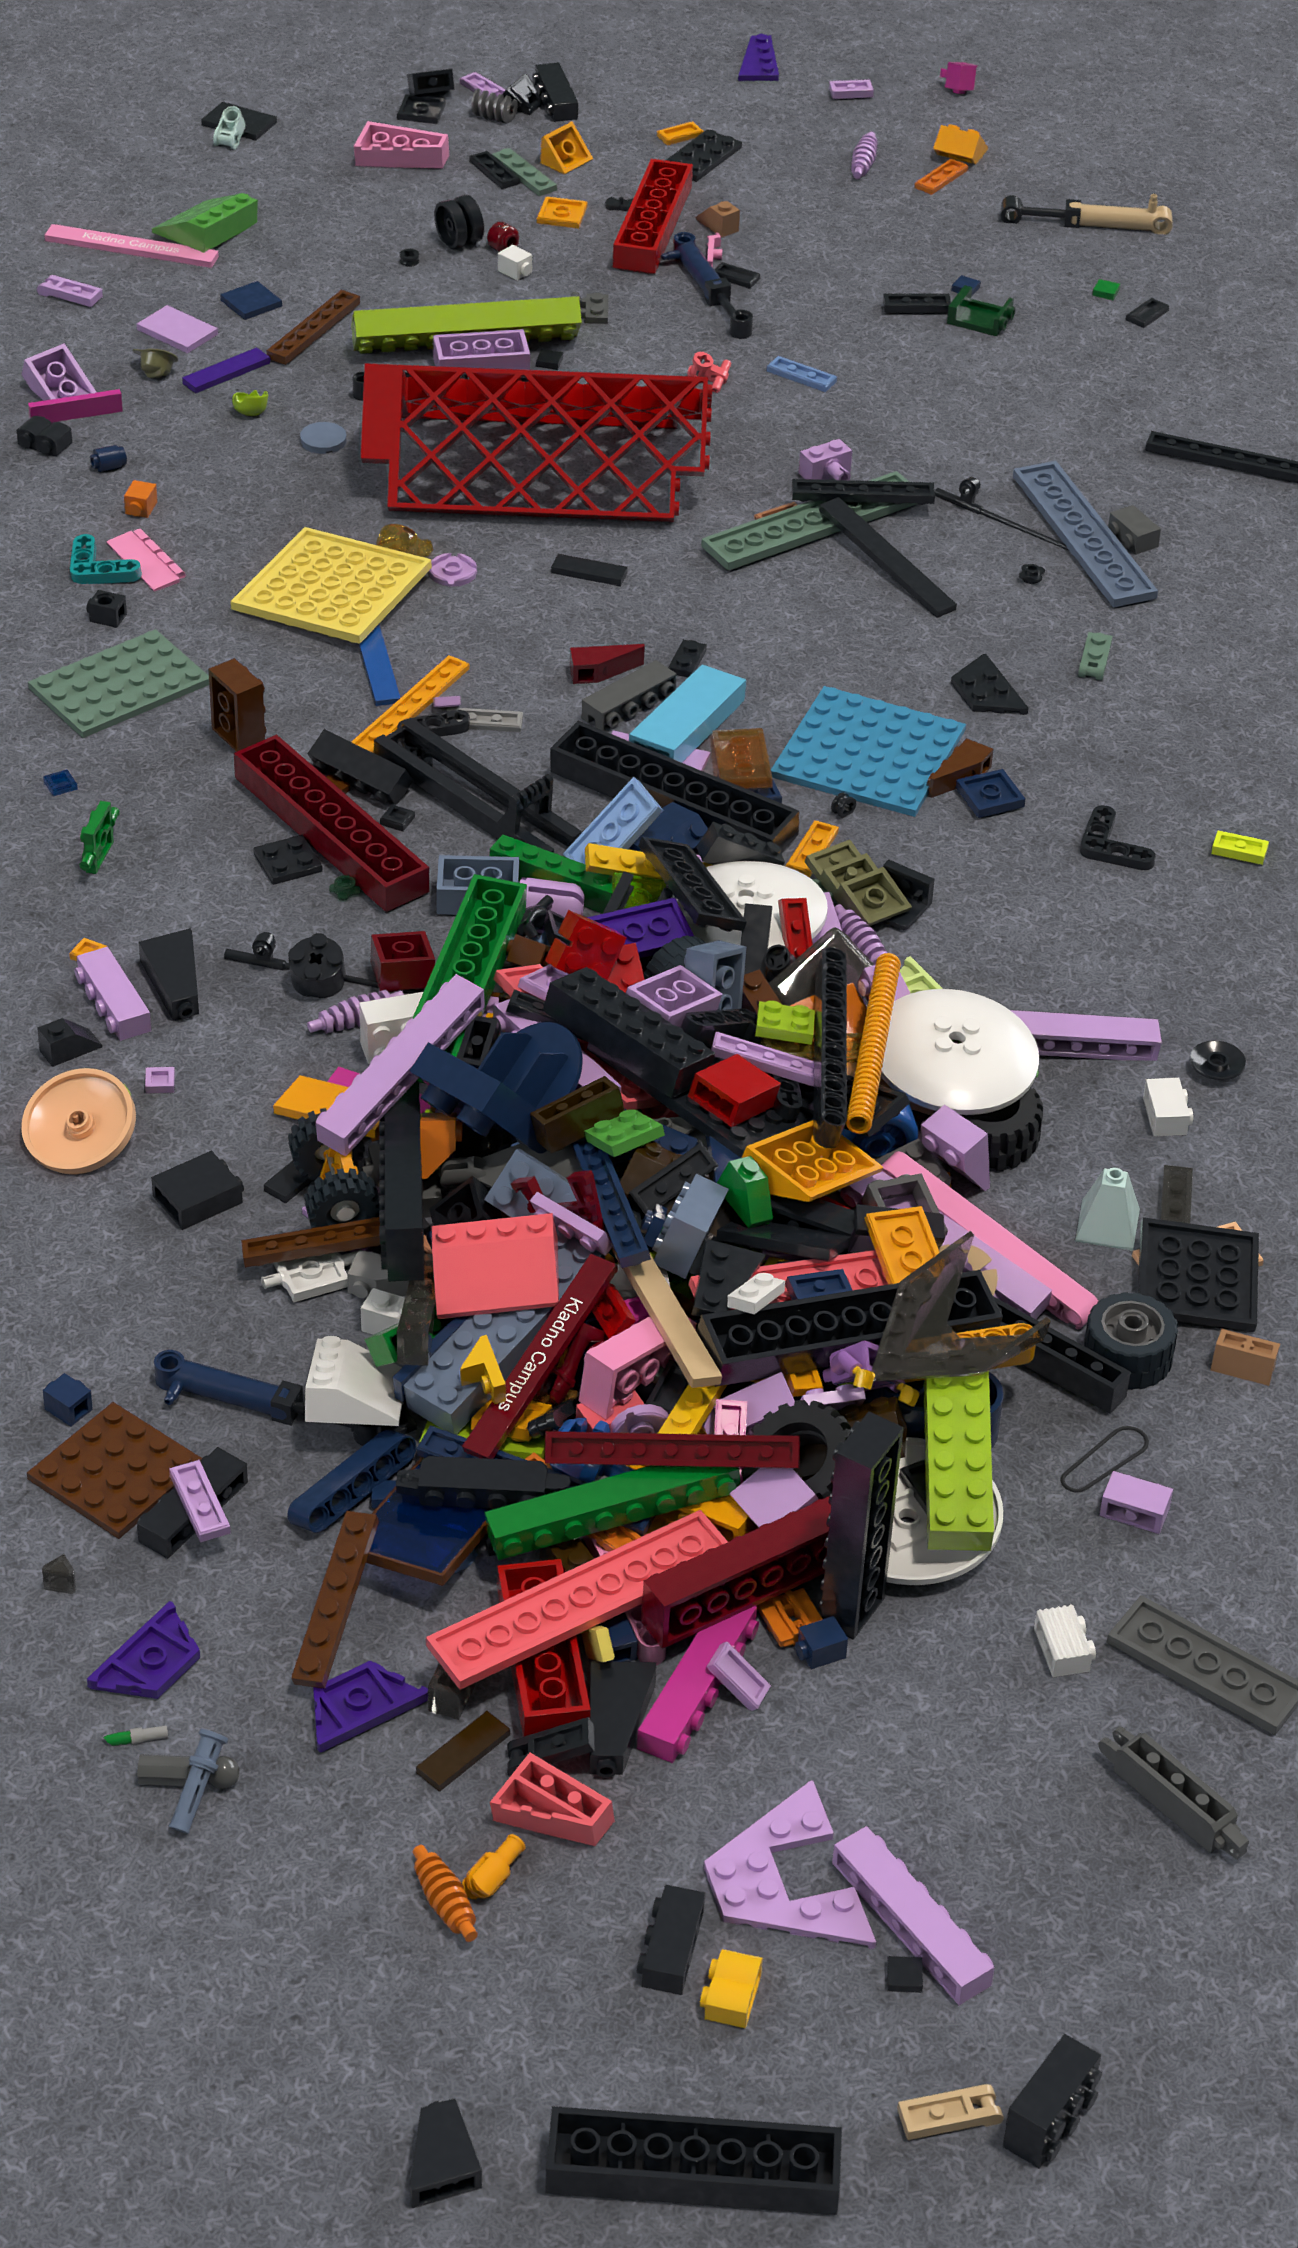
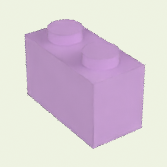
M1113 1471L1102 1497L1099 1516L1160 1534L1170 1509L1173 1489Z

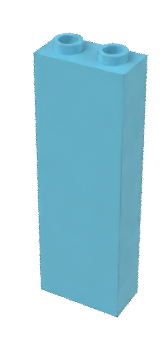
M702 664L629 734V741L682 763L745 700L746 679Z

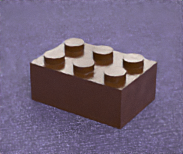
M235 658L209 668L212 730L236 752L265 740L267 730L264 721L266 709L263 693L265 692L263 682L259 678L257 679L249 672L246 666H243Z

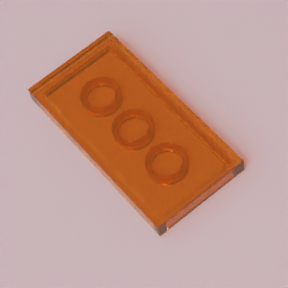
M762 728L712 731L719 778L745 789L773 787Z

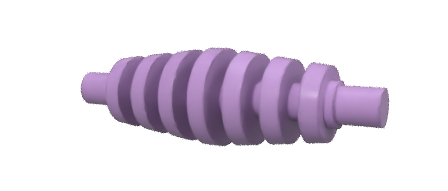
M874 132L865 134L853 151L851 171L855 179L865 176L875 161L878 141Z
M841 904L836 905L834 908L844 938L850 949L869 967L876 965L877 958L881 954L887 953L876 932L862 918L857 916L853 910H845Z
M387 990L379 991V995L376 992H372L368 996L363 994L358 995V998L355 996L347 999V1002L344 1000L338 1003V1007L336 1005L329 1007L328 1012L326 1010L319 1012L318 1019L307 1022L310 1033L321 1029L326 1033L333 1032V1026L337 1031L344 1030V1024L348 1029L354 1028L355 1022L360 1027V1002L404 994L401 990L392 994Z

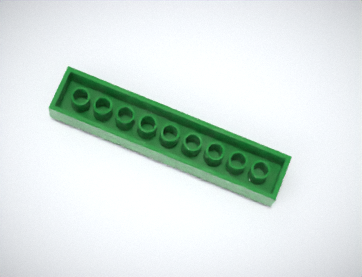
M477 874L473 875L413 1015V1019L421 1012L424 1004L438 994L441 986L445 982H449L456 974L484 989V1009L477 1015L483 1016L496 984L493 980L496 970L502 969L507 957V945L511 939L514 940L517 927L521 923L526 911L527 884ZM466 1028L444 1051L457 1058ZM419 1078L416 1080V1081H419V1083H424V1082H423L422 1080H420Z

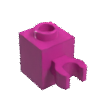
M948 62L947 69L941 68L940 77L946 78L945 87L953 89V93L965 94V90H974L977 65L965 62Z

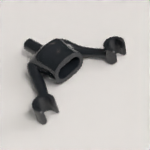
M545 895L536 905L526 908L522 921L517 927V935L525 938H533L537 935V930L542 929L547 914L546 909L554 903L551 896Z

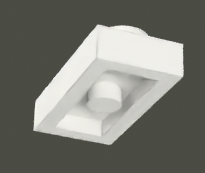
M758 1273L728 1295L727 1307L756 1314L785 1292V1280L774 1278L769 1273Z

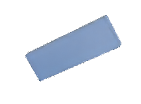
M777 356L767 366V372L826 392L837 382V377L780 356Z

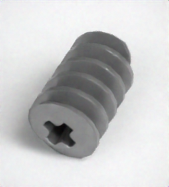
M478 88L475 90L471 101L474 115H481L484 118L488 116L489 119L503 120L504 123L511 122L516 116L517 100L511 102L510 96L504 98L502 94L497 96L496 93L492 92L489 95V92L486 90L483 92Z

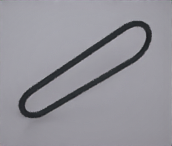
M1121 1426L1115 1429L1061 1475L1060 1481L1062 1486L1076 1493L1089 1489L1113 1471L1118 1470L1145 1452L1149 1446L1148 1436L1141 1429L1133 1426ZM1134 1430L1143 1436L1145 1443L1139 1451L1086 1486L1075 1489L1066 1484L1065 1477L1118 1432Z

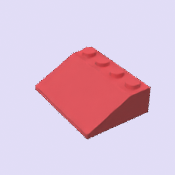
M553 1213L432 1226V1256L438 1319L555 1307L559 1302L558 1236Z

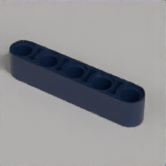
M393 1430L380 1432L296 1498L288 1508L287 1516L289 1522L294 1526L314 1533L323 1531L371 1493L372 1488L387 1480L411 1461L416 1453V1441L411 1436Z

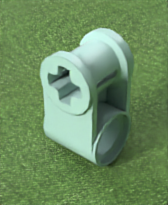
M231 106L223 111L218 127L214 132L213 142L215 146L221 144L230 146L231 149L235 150L239 145L240 138L245 129V122L237 107Z

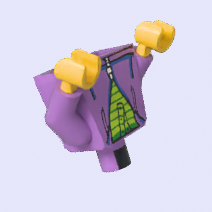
M861 1341L831 1353L830 1368L825 1369L823 1372L824 1382L829 1387L852 1384L854 1388L864 1387V1391L888 1387L895 1393L901 1391L898 1400L912 1407L915 1406L919 1397V1391L906 1385L905 1381L901 1378L900 1353L868 1341Z

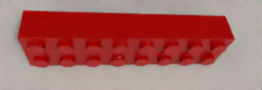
M658 159L650 160L613 244V268L656 273L661 262V254L666 250L692 188L693 164Z

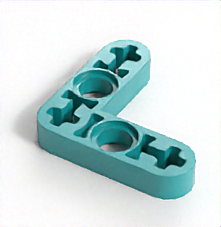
M82 534L74 538L70 564L73 582L78 584L133 582L141 578L142 571L138 560L95 561L97 550L95 538L90 534Z

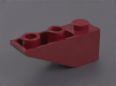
M629 644L570 648V671L573 684L599 683L644 665L645 645Z

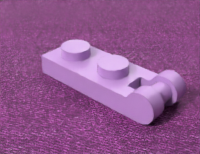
M50 275L45 282L37 287L39 295L46 297L50 295L92 307L103 297L101 288L55 275Z

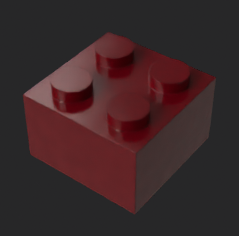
M416 931L371 935L370 963L380 991L395 992L403 989H425L435 966V957L426 932Z

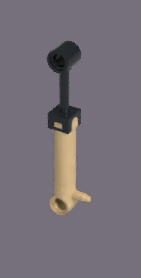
M1156 194L1150 196L1148 209L1081 204V200L1066 199L1065 209L1023 207L1021 199L1014 195L1005 197L1001 203V219L1004 223L1017 224L1021 220L1022 215L1064 218V227L1068 228L1091 226L1153 231L1155 234H1168L1172 230V212L1166 206L1157 207Z

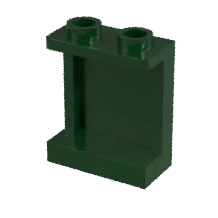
M966 285L962 287L948 306L947 324L996 337L1001 330L1005 331L1008 320H1013L1016 308L1013 307V298H1009L1003 307L971 299L972 287Z

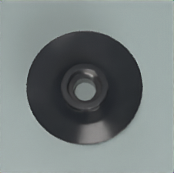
M1206 1041L1193 1048L1190 1054V1063L1197 1073L1206 1078L1229 1080L1236 1078L1244 1071L1246 1058L1239 1048L1230 1043Z

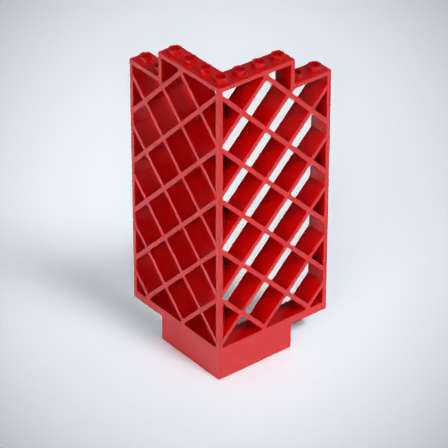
M365 363L362 463L389 464L387 503L389 511L674 522V516H679V501H675V492H680V478H676V475L704 476L705 470H709L710 455H705V448L710 446L711 432L706 431V422H711L713 384H708V377ZM404 371H407L411 377H406ZM463 373H466L470 379L466 380L460 377ZM524 375L528 382L519 381V379ZM581 378H584L588 384H580L577 382ZM640 380H643L646 386L641 387L637 386ZM700 382L703 383L702 389L695 388ZM419 418L450 420L457 429L431 452L410 427ZM687 420H701V433H698ZM477 421L508 422L516 431L490 454L469 429ZM678 422L692 439L671 459L667 460L645 436L654 428L677 429ZM537 423L567 424L574 434L549 456L530 436L528 431ZM596 425L623 426L632 433L633 437L608 458L586 434ZM404 432L426 457L400 480L401 434ZM464 435L485 459L459 482L438 457ZM522 437L544 462L518 484L497 459ZM581 439L603 464L581 485L577 486L557 465L556 461ZM640 442L662 467L637 489L614 464ZM697 444H701L700 467L675 466ZM433 463L453 484L454 488L437 504H423L407 486ZM492 465L513 490L496 506H482L466 488ZM549 468L572 491L554 509L540 508L525 491ZM609 470L631 495L614 511H600L584 492ZM668 472L671 475L669 513H659L643 494ZM399 491H402L413 503H399ZM460 493L471 504L448 505ZM520 496L531 508L507 506ZM579 498L589 510L567 508ZM635 501H638L647 510V512L625 511Z

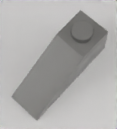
M358 1250L347 1274L348 1293L354 1294L359 1298H366L371 1290L375 1288L398 1296L423 1294L426 1287L435 1289L433 1266L424 1264L425 1280L388 1282V1271L381 1269V1254Z

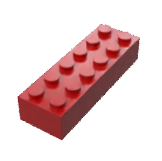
M561 1559L497 1566L499 1603L563 1574ZM576 1635L511 1665L523 1737L589 1717L590 1719V1705Z

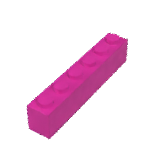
M756 1606L696 1634L639 1727L638 1750L671 1763L675 1761L679 1753L682 1755L686 1753L691 1740V1732L693 1730L698 1731L701 1728L705 1717L704 1711L706 1707L712 1708L719 1693L718 1687L722 1684L707 1668V1665L719 1645L724 1642H728L743 1657L746 1649L745 1642L747 1639L753 1640L759 1628V1622L756 1621Z

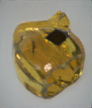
M387 524L382 527L376 542L377 546L420 557H426L433 552V545L430 540H421L414 530L399 524Z

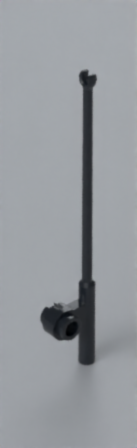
M969 477L960 483V497L940 488L935 490V496L976 514L987 516L1069 551L1064 543L987 511L983 506L974 503L981 485L979 480L974 477Z
M262 932L256 936L252 944L253 953L226 948L224 953V959L282 971L285 969L290 970L289 963L286 960L273 958L276 940L274 935L269 932ZM350 975L345 976L344 981L379 988L377 981ZM414 989L401 990L403 993L407 994L424 992L422 990Z

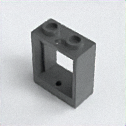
M922 1173L915 1175L904 1174L898 1178L885 1181L881 1179L875 1180L867 1185L861 1200L863 1205L886 1207L883 1200L912 1194L917 1206H922L924 1212L940 1213ZM944 1223V1227H945V1237H946V1235H947V1233H948V1229H947V1227H946V1225H945V1223Z

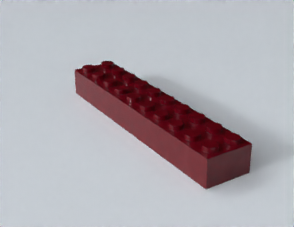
M277 734L234 753L235 778L299 835L303 834L307 842L385 912L430 892L429 866Z

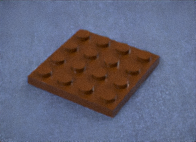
M112 1402L27 1472V1479L120 1539L137 1524L142 1514L149 1512L165 1493H169L175 1487L170 1477L169 1468L197 1460L201 1461L202 1458Z

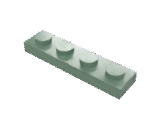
M505 148L492 154L514 173L521 183L538 196L557 191L556 183L512 149Z

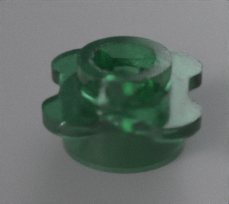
M342 875L334 880V884L329 886V891L334 892L339 900L344 901L352 895H359L361 888L356 886L353 877Z

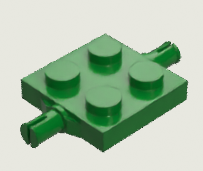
M100 801L96 810H92L87 826H84L81 830L80 840L84 843V850L79 867L86 871V873L97 874L114 842L113 828L120 811L116 807H111V802Z

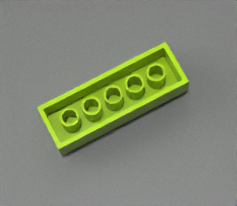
M926 1367L924 1422L927 1550L991 1551L994 1535L989 1369Z

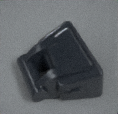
M526 73L507 87L502 94L504 98L510 96L511 102L517 100V111L527 115H531L542 106V100Z

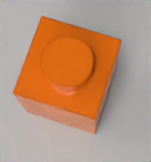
M133 480L124 495L125 514L148 518L157 504L156 484Z

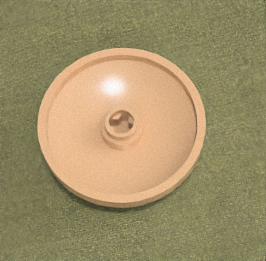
M90 1068L70 1070L48 1080L31 1097L22 1118V1137L33 1158L42 1166L64 1174L91 1172L112 1161L129 1142L136 1122L135 1105L124 1084L110 1073Z

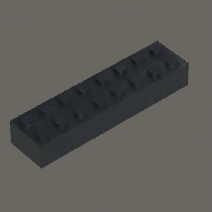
M868 1412L861 1422L856 1421L849 1437L844 1443L839 1442L833 1453L832 1459L835 1460V1469L830 1479L833 1483V1491L828 1501L831 1505V1512L826 1522V1525L829 1527V1534L824 1544V1547L827 1548V1555L822 1565V1568L825 1570V1577L820 1587L823 1591V1598L818 1608L821 1611L822 1619L834 1616L846 1637L853 1640L885 1599L904 1428L871 1412Z
M552 2106L545 2194L837 2215L840 2194L842 2127Z

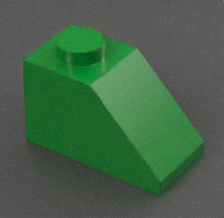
M751 1156L729 1161L717 1181V1184L729 1189L725 1199L748 1228L771 1223L773 1216L767 1175Z

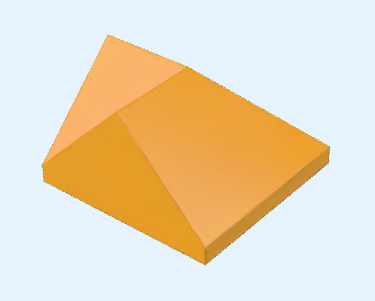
M573 121L541 138V163L562 174H566L593 159Z

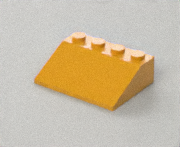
M813 1120L746 1146L742 1158L751 1156L767 1175L770 1194L806 1202L813 1201L880 1173L883 1170L882 1165L843 1135L836 1148L830 1149L818 1145L813 1138Z

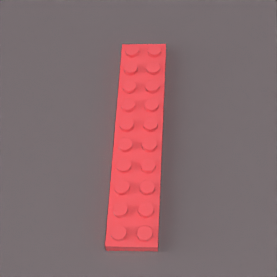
M698 1510L427 1636L426 1646L461 1690L642 1604L644 1580L653 1574L666 1571L682 1561H688L703 1554L706 1550L721 1546L728 1541L701 1510Z

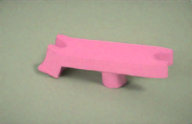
M719 233L707 236L709 241L707 243V261L712 267L713 259H722V249H714L721 247V236Z

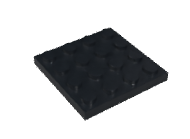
M1143 1217L1140 1232L1138 1293L1153 1297L1155 1300L1165 1304L1172 1311L1174 1318L1178 1322L1255 1332L1258 1306L1259 1233Z

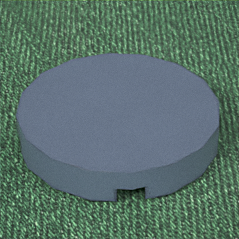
M316 422L304 427L300 433V441L303 448L312 453L326 454V451L337 452L344 448L347 443L346 431L335 423Z

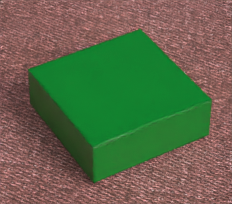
M1099 279L1093 289L1092 296L1114 300L1120 290V284Z

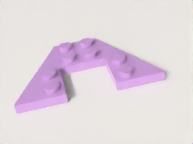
M809 1781L704 1861V1870L723 1922L737 1925L749 1924L754 1928L765 1930L773 1928L789 1931L790 1934L809 1938H827L831 1942L845 1941L867 1945L868 1948L874 1949L876 1947V1940L855 1887L789 1901L773 1859V1852L833 1840V1830L813 1781Z

